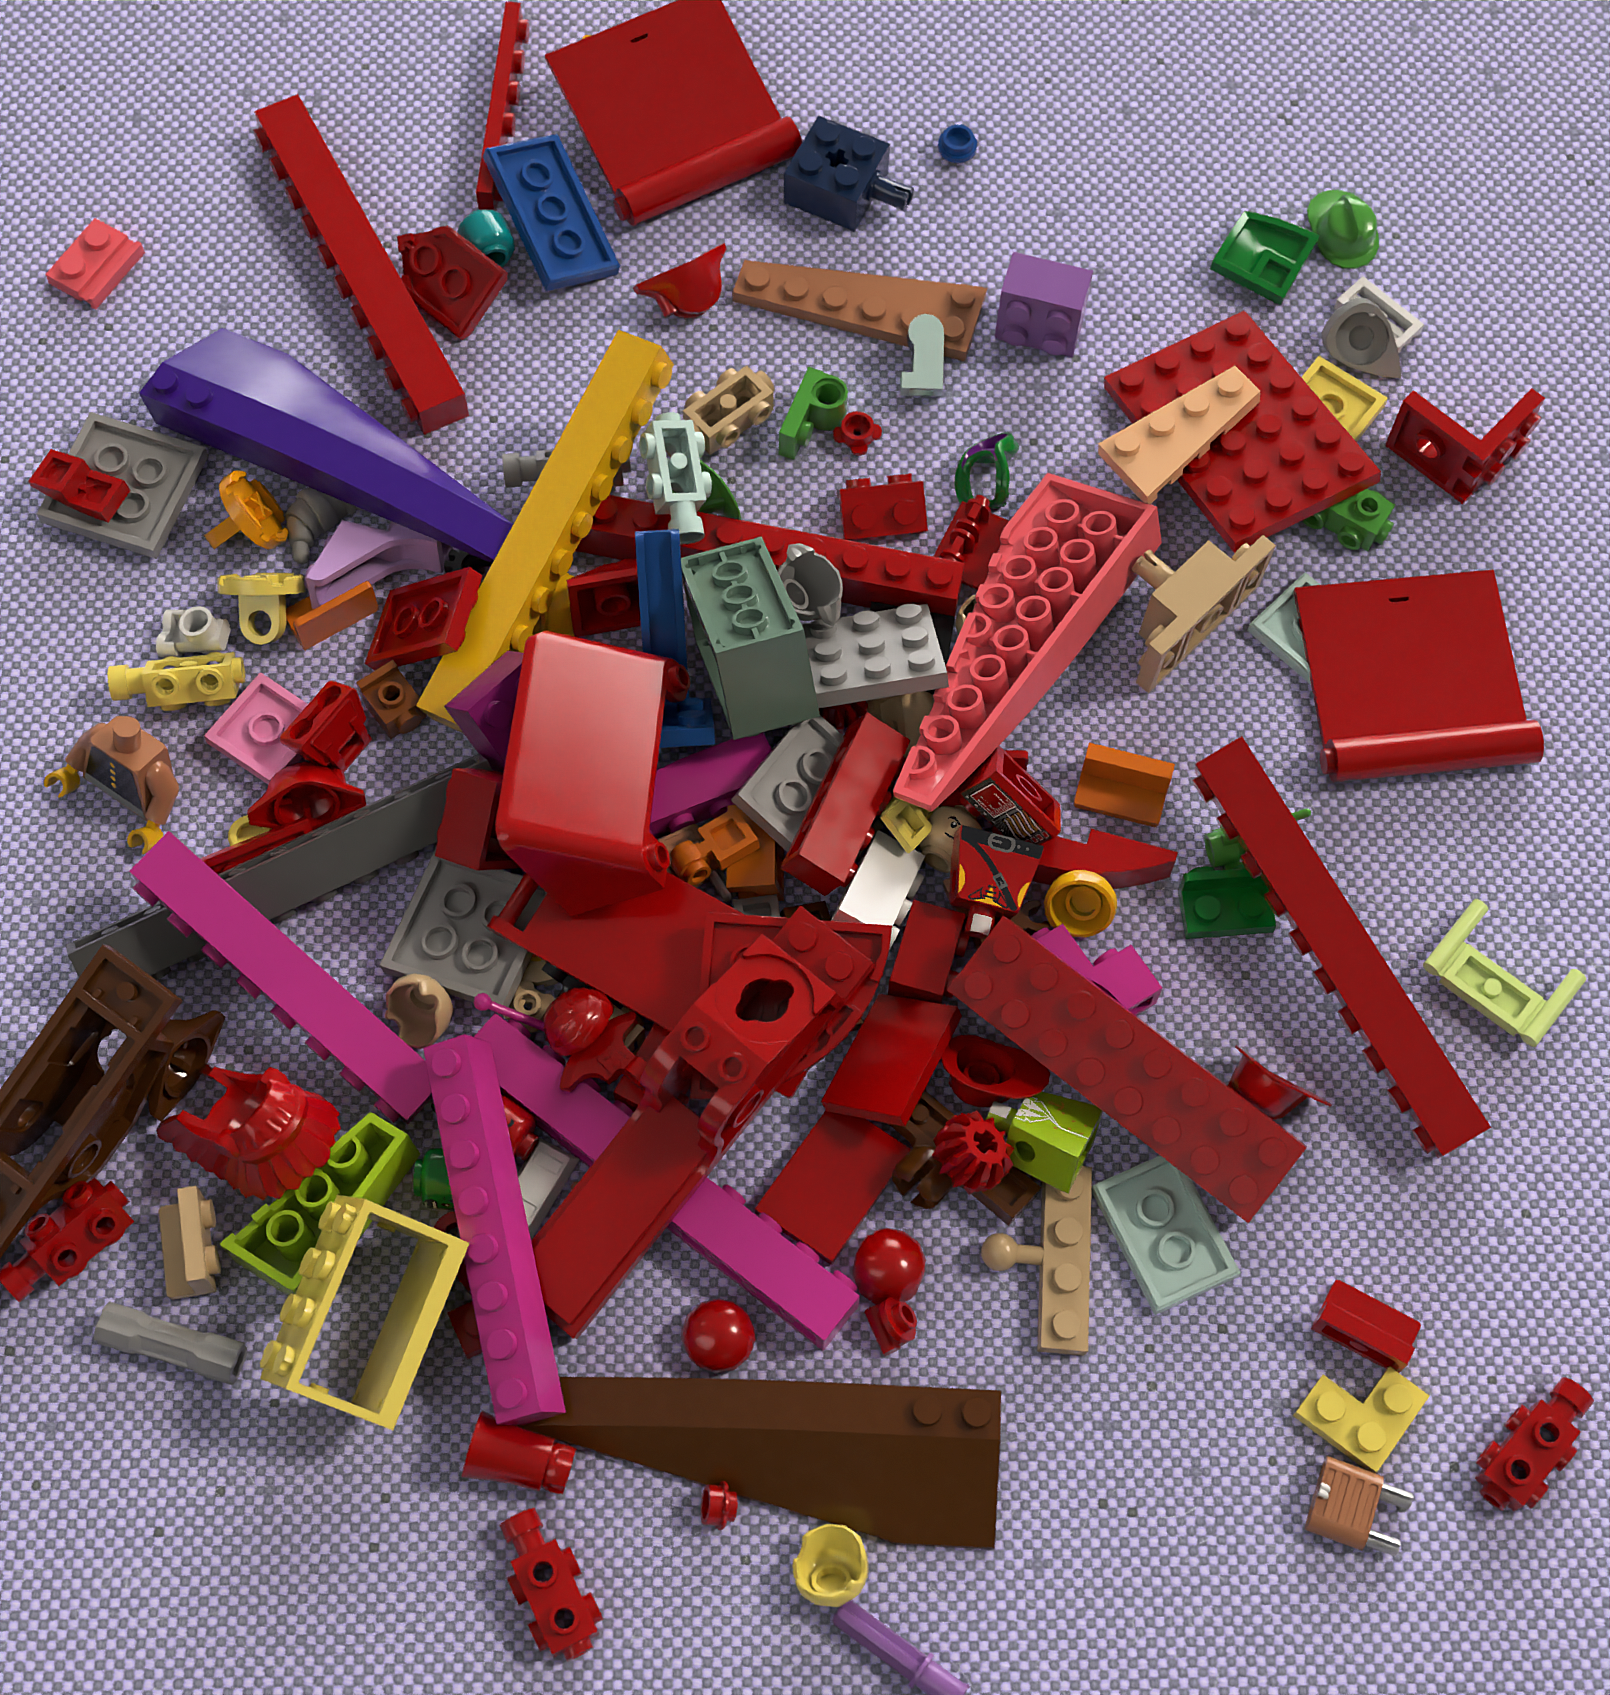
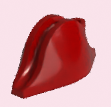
M725 242L687 263L636 284L632 289L638 295L656 300L665 318L675 315L688 319L703 315L714 306L721 294L720 264L727 249Z
M302 762L289 765L278 771L271 778L263 796L247 810L249 825L273 829L307 816L312 830H315L366 806V798L363 790L346 783L344 771L341 769L331 770L326 766L312 762Z

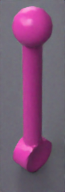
M479 993L474 998V1006L479 1011L489 1009L545 1032L543 1021L491 1001L490 996L486 993Z

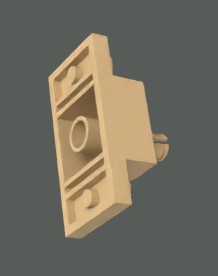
M1262 535L1252 546L1247 543L1243 544L1233 557L1230 558L1208 540L1176 571H1173L1155 556L1151 550L1144 552L1145 558L1142 555L1139 557L1132 571L1156 589L1151 594L1138 633L1146 640L1145 645L1148 647L1138 661L1141 669L1136 683L1149 694L1260 586L1276 547L1274 543Z

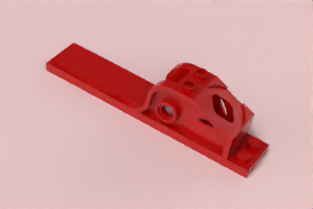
M801 905L772 941L761 934L730 969L692 1004L647 1063L640 1080L641 1085L645 1088V1093L637 1109L532 1239L531 1243L546 1316L573 1339L580 1337L876 966ZM769 982H785L792 987L793 995L788 1000L787 1011L779 1019L772 1022L744 1021L740 1019L745 1013L743 1010L757 991L761 993ZM695 1069L719 1088L701 1116L677 1098L687 1086L688 1082L686 1080Z

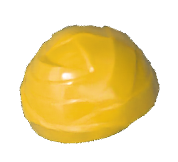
M1087 870L1070 871L1055 879L1047 890L1044 900L1045 915L1053 928L1063 924L1072 937L1086 938L1104 931L1113 921L1117 911L1116 894L1109 882L1097 873Z

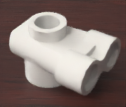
M202 606L192 607L188 610H166L162 619V632L156 639V651L159 657L175 656L179 658L183 653L202 652L207 655L210 652L225 650L231 630L230 624L226 619L214 618L211 612Z

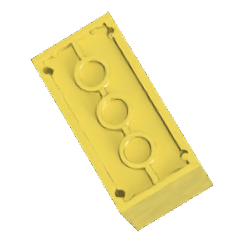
M337 1195L335 1201L329 1202L326 1205L325 1211L321 1214L319 1229L322 1232L315 1248H309L302 1259L299 1274L303 1277L296 1293H291L283 1304L279 1318L283 1324L276 1341L271 1340L265 1347L260 1361V1368L263 1371L259 1379L394 1430L469 1243L367 1199ZM368 1218L377 1222V1227L392 1233H395L396 1230L418 1239L356 1392L351 1403L329 1395V1389L312 1382L308 1387L299 1383Z

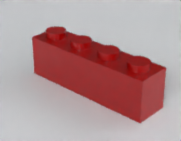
M868 712L851 724L839 744L780 868L824 896L839 886L845 888L858 870V864L854 861L859 851L861 852L867 847L875 833V829L871 827L875 816H879L884 811L891 799L892 794L887 790L891 782L895 781L901 773L906 761L904 754L911 740Z

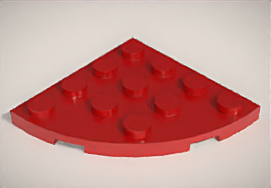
M706 912L698 998L730 969L761 934L772 941L790 918ZM820 920L876 966L782 1083L809 1070L828 1056L859 1022L873 999L883 976L890 949L892 925ZM769 982L761 993L757 991L743 1009L745 1013L740 1019L744 1021L757 1020L760 1022H772L779 1019L787 1011L788 1000L793 995L792 987L785 982ZM695 1069L691 1076L690 1100H711L719 1088Z

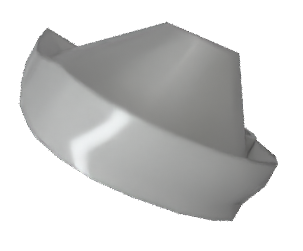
M1355 298L1337 309L1326 322L1321 333L1322 343L1328 353L1350 368L1384 377L1401 378L1400 359L1391 325L1382 310L1376 304L1364 298Z

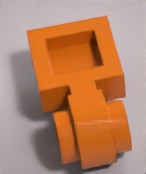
M735 807L697 829L699 838L702 841L701 843L697 842L694 844L688 840L676 845L670 853V865L681 880L690 885H697L710 875L711 868L709 866L711 860L714 859L720 869L723 870L760 849L759 840Z

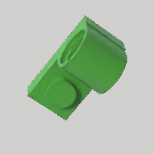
M808 367L779 431V455L794 460L800 445L804 447L808 445L813 428L832 431L834 428L841 426L843 418L847 415L848 389L841 379L824 373V371ZM823 402H832L834 404L827 405L823 404Z

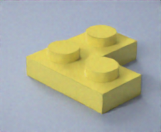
M1390 1366L1382 1374L1363 1403L1323 1374L1293 1416L1360 1467L1377 1473L1430 1396Z

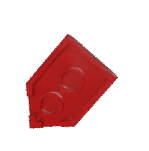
M448 225L433 228L432 231L397 236L398 252L402 255L404 274L401 276V279L413 301L459 339L463 340L471 335L507 282L508 272Z

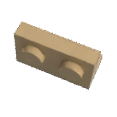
M197 1186L177 1189L178 1204L159 1208L166 1293L171 1300L217 1292L215 1274L221 1272L218 1248L216 1245H212L210 1228L216 1227L215 1210L212 1200H206Z

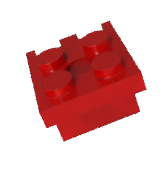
M1531 388L1480 440L1413 390L1403 400L1385 446L1461 504H1464L1484 483L1490 486L1498 479L1506 467L1503 463L1509 457L1516 460L1524 452L1531 441L1528 436L1542 419L1538 412L1545 397Z

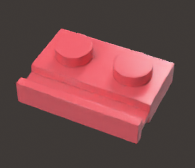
M94 218L45 275L50 285L81 302L83 300L88 302L96 310L145 254L142 243L129 240L126 234Z

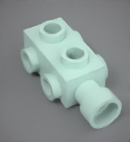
M676 412L663 413L656 416L655 421H652L640 436V454L643 459L647 460L649 472L646 479V491L648 498L654 502L655 514H671L668 529H679L680 545L691 544L705 537L702 518L697 516V511L705 503L712 490L710 474L701 471L699 459L703 457L705 451L704 436L702 432H695L693 420H681L680 414ZM665 450L671 454V458H666Z

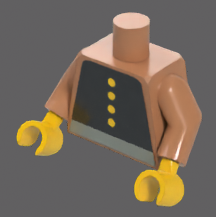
M116 716L109 723H98L84 732L66 756L65 761L67 765L49 773L44 779V786L46 788L55 784L58 780L61 781L63 789L58 795V798L79 788L80 777L78 772H83V778L146 820L145 827L132 830L127 838L130 848L144 843L143 855L164 836L159 827L166 824L179 792V784L173 774L168 749L162 742L142 730L139 721L130 716Z

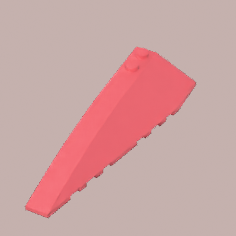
M1050 473L1044 476L1002 531L999 550L997 553H993L988 564V576L985 583L980 584L975 595V607L972 613L967 614L947 661L946 669L949 687L936 689L934 692L932 709L929 716L925 715L919 728L920 737L916 746L911 747L893 789L895 798L933 812L990 756L1027 716L1082 650L1138 576V574L1132 571V568L1139 557L1142 555L1145 558L1144 552L1147 550H1151L1154 554L1161 545L1162 540L1157 506Z

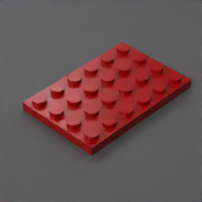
M1245 310L1104 377V389L1132 424L1233 366H1236L1260 390V402L1226 434L1218 435L1210 443V449L1200 459L1195 457L1183 468V475L1177 479L1234 554L1243 544L1247 543L1251 546L1262 535L1266 538L1380 483L1381 478L1380 469Z

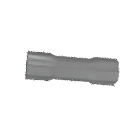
M110 1301L102 1309L94 1332V1340L100 1345L129 1354H141L193 1370L200 1376L233 1385L238 1379L247 1354V1346H245L244 1342L211 1332H199L150 1317L143 1311Z

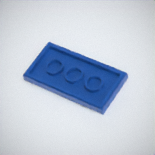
M558 134L485 149L483 159L546 292L618 275L621 266Z

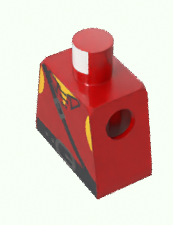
M961 825L954 834L951 854L949 903L952 906L969 910L965 934L986 939L993 930L996 917L1002 918L1004 916L1011 920L1018 914L1045 846Z

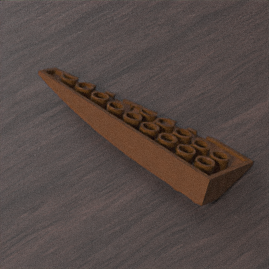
M559 1377L566 1413L525 1425H515L537 1434L555 1438L556 1441L585 1447L608 1457L624 1459L660 1473L666 1472L686 1478L687 1481L703 1486L707 1484L720 1485V1481H726L729 1486L728 1491L736 1492L739 1497L787 1509L791 1513L807 1518L809 1516L832 1524L845 1525L854 1532L858 1531L880 1538L879 1540L895 1545L995 1549L1001 1441V1390L755 1379Z

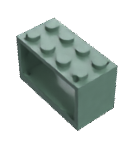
M762 536L681 558L682 582L695 642L733 739L756 736L765 731L787 725L800 724L805 720L819 717L804 629Z

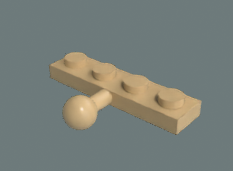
M1082 1166L1069 1193L1063 1192L1042 1181L1040 1246L1017 1244L1011 1236L1004 1233H995L983 1242L981 1248V1256L984 1263L995 1271L1008 1270L1015 1263L1040 1265L1037 1352L1081 1356L1088 1352L1092 1167Z

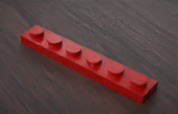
M505 1L476 188L479 210L497 211L498 202H503L483 159V154L486 148L507 144L508 137L514 138L515 113L511 112L512 106H519L520 82L516 81L517 74L523 75L525 52L521 50L522 43L528 44L530 31L529 20L523 19L521 2Z

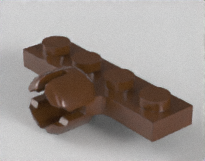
M926 1090L922 1093L905 1127L889 1124L908 1140L913 1147L896 1165L892 1174V1181L902 1197L906 1196L919 1182L916 1189L920 1193L910 1204L920 1209H933L953 1189L951 1177L948 1174H939L942 1163L931 1157L936 1148L933 1139L936 1137L937 1132L945 1126V1123L955 1115ZM1012 1166L1009 1173L1001 1179V1182L996 1187L985 1192L980 1190L971 1195L1009 1226L1035 1199L1041 1187L1020 1169Z

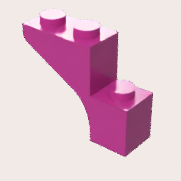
M1063 924L1051 931L1047 927L1040 929L1031 935L1136 1016L1157 1003L1162 986L1132 945L1119 952L1116 948L1106 951L1094 961L1093 966Z

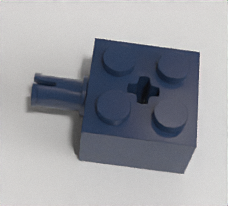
M818 115L784 172L783 203L855 232L874 199L906 212L914 195V187L886 178L889 170L890 143Z

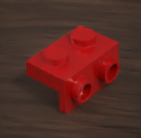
M912 473L887 476V484L871 486L870 478L845 480L846 488L836 489L837 498H839L844 540L928 531L923 481L912 482Z

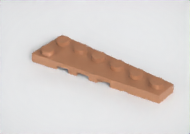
M744 260L732 292L733 302L908 347L906 338L911 321L922 314L934 315L941 321L944 328V356L965 362L984 306L987 288L970 286L968 284H953Z

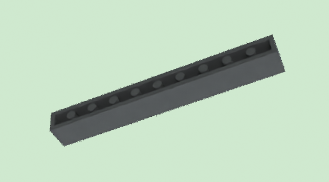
M476 754L218 875L264 917L271 920L272 923L284 921L292 917L297 912L295 908L311 900L313 904L327 901L338 893L337 888L351 881L355 885L365 883L379 874L377 869L392 862L395 865L405 864L419 856L418 850L433 843L437 846V830L442 822L447 799L446 788L451 779L453 768H480L491 771L492 769L486 758L481 754ZM157 902L153 907L148 906L66 944L67 955L79 977L103 944L113 947L155 980L171 972L170 966L185 959L192 963L207 957L201 951L206 943L194 932L187 938L167 920L172 913L160 902Z

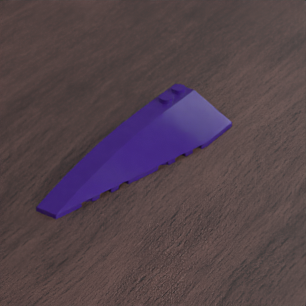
M225 328L215 331L162 362L139 392L154 422L158 425L490 563H493L513 526L512 522L288 353Z

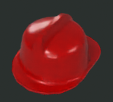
M960 1035L951 1038L941 1057L943 1067L949 1073V1085L952 1091L960 1100L975 1107L988 1108L992 1106L994 1101L1003 1103L1010 1098H1030L1041 1093L1049 1084L1050 1072L1048 1068L1026 1051L1001 1045L976 1035Z
M1237 1045L1235 1046L1243 1055L1227 1085L1272 1120L1283 1118L1307 1097L1327 1106H1332L1330 1102L1270 1072Z

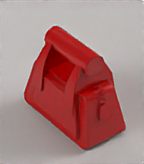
M329 681L324 685L279 738L281 744L302 756L303 759L314 764L326 766L331 770L341 769L344 772L372 741L364 725L366 716L356 689L335 681Z

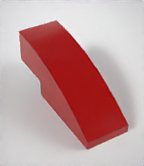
M1091 829L1087 844L1056 836L1054 839L1041 844L1045 848L1032 882L1051 885L1055 879L1064 873L1074 870H1087L1104 877L1113 889L1144 885L1169 878L1178 852Z

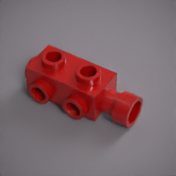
M95 1177L88 1183L86 1181L76 1182L66 1190L63 1195L64 1203L50 1215L42 1213L29 1221L24 1230L26 1236L19 1241L27 1253L14 1264L9 1261L0 1268L1 1284L19 1303L35 1290L32 1285L46 1273L58 1286H61L69 1278L80 1274L95 1255L106 1246L116 1243L123 1236L125 1230L135 1222L123 1209L130 1201L112 1181L105 1186Z
M1562 1377L1551 1390L1550 1396L1552 1399L1548 1404L1542 1399L1533 1404L1529 1409L1521 1404L1504 1424V1427L1511 1433L1503 1443L1499 1445L1493 1440L1477 1458L1475 1463L1482 1470L1475 1477V1480L1483 1485L1479 1492L1492 1506L1502 1511L1507 1506L1513 1511L1524 1507V1505L1532 1509L1549 1488L1543 1481L1551 1470L1555 1468L1560 1472L1574 1457L1578 1449L1572 1443L1581 1431L1571 1423L1576 1417L1582 1418L1594 1403L1590 1393L1577 1382ZM1541 1426L1554 1436L1553 1442H1547L1542 1439L1540 1435ZM1512 1463L1525 1469V1478L1523 1480L1517 1479L1512 1475Z
M535 1507L517 1513L502 1522L499 1527L507 1544L513 1543L519 1556L510 1561L515 1574L506 1579L518 1605L529 1602L536 1620L527 1625L539 1651L541 1652L549 1648L554 1658L563 1654L568 1662L592 1650L594 1646L590 1639L599 1635L595 1624L604 1619L592 1593L589 1592L582 1596L574 1578L581 1575L582 1572L570 1546L561 1550L556 1539L545 1542L540 1531L543 1528V1524ZM541 1564H547L553 1569L552 1577L546 1582H539L534 1578V1570ZM562 1610H568L574 1615L573 1624L566 1629H561L555 1624V1617Z

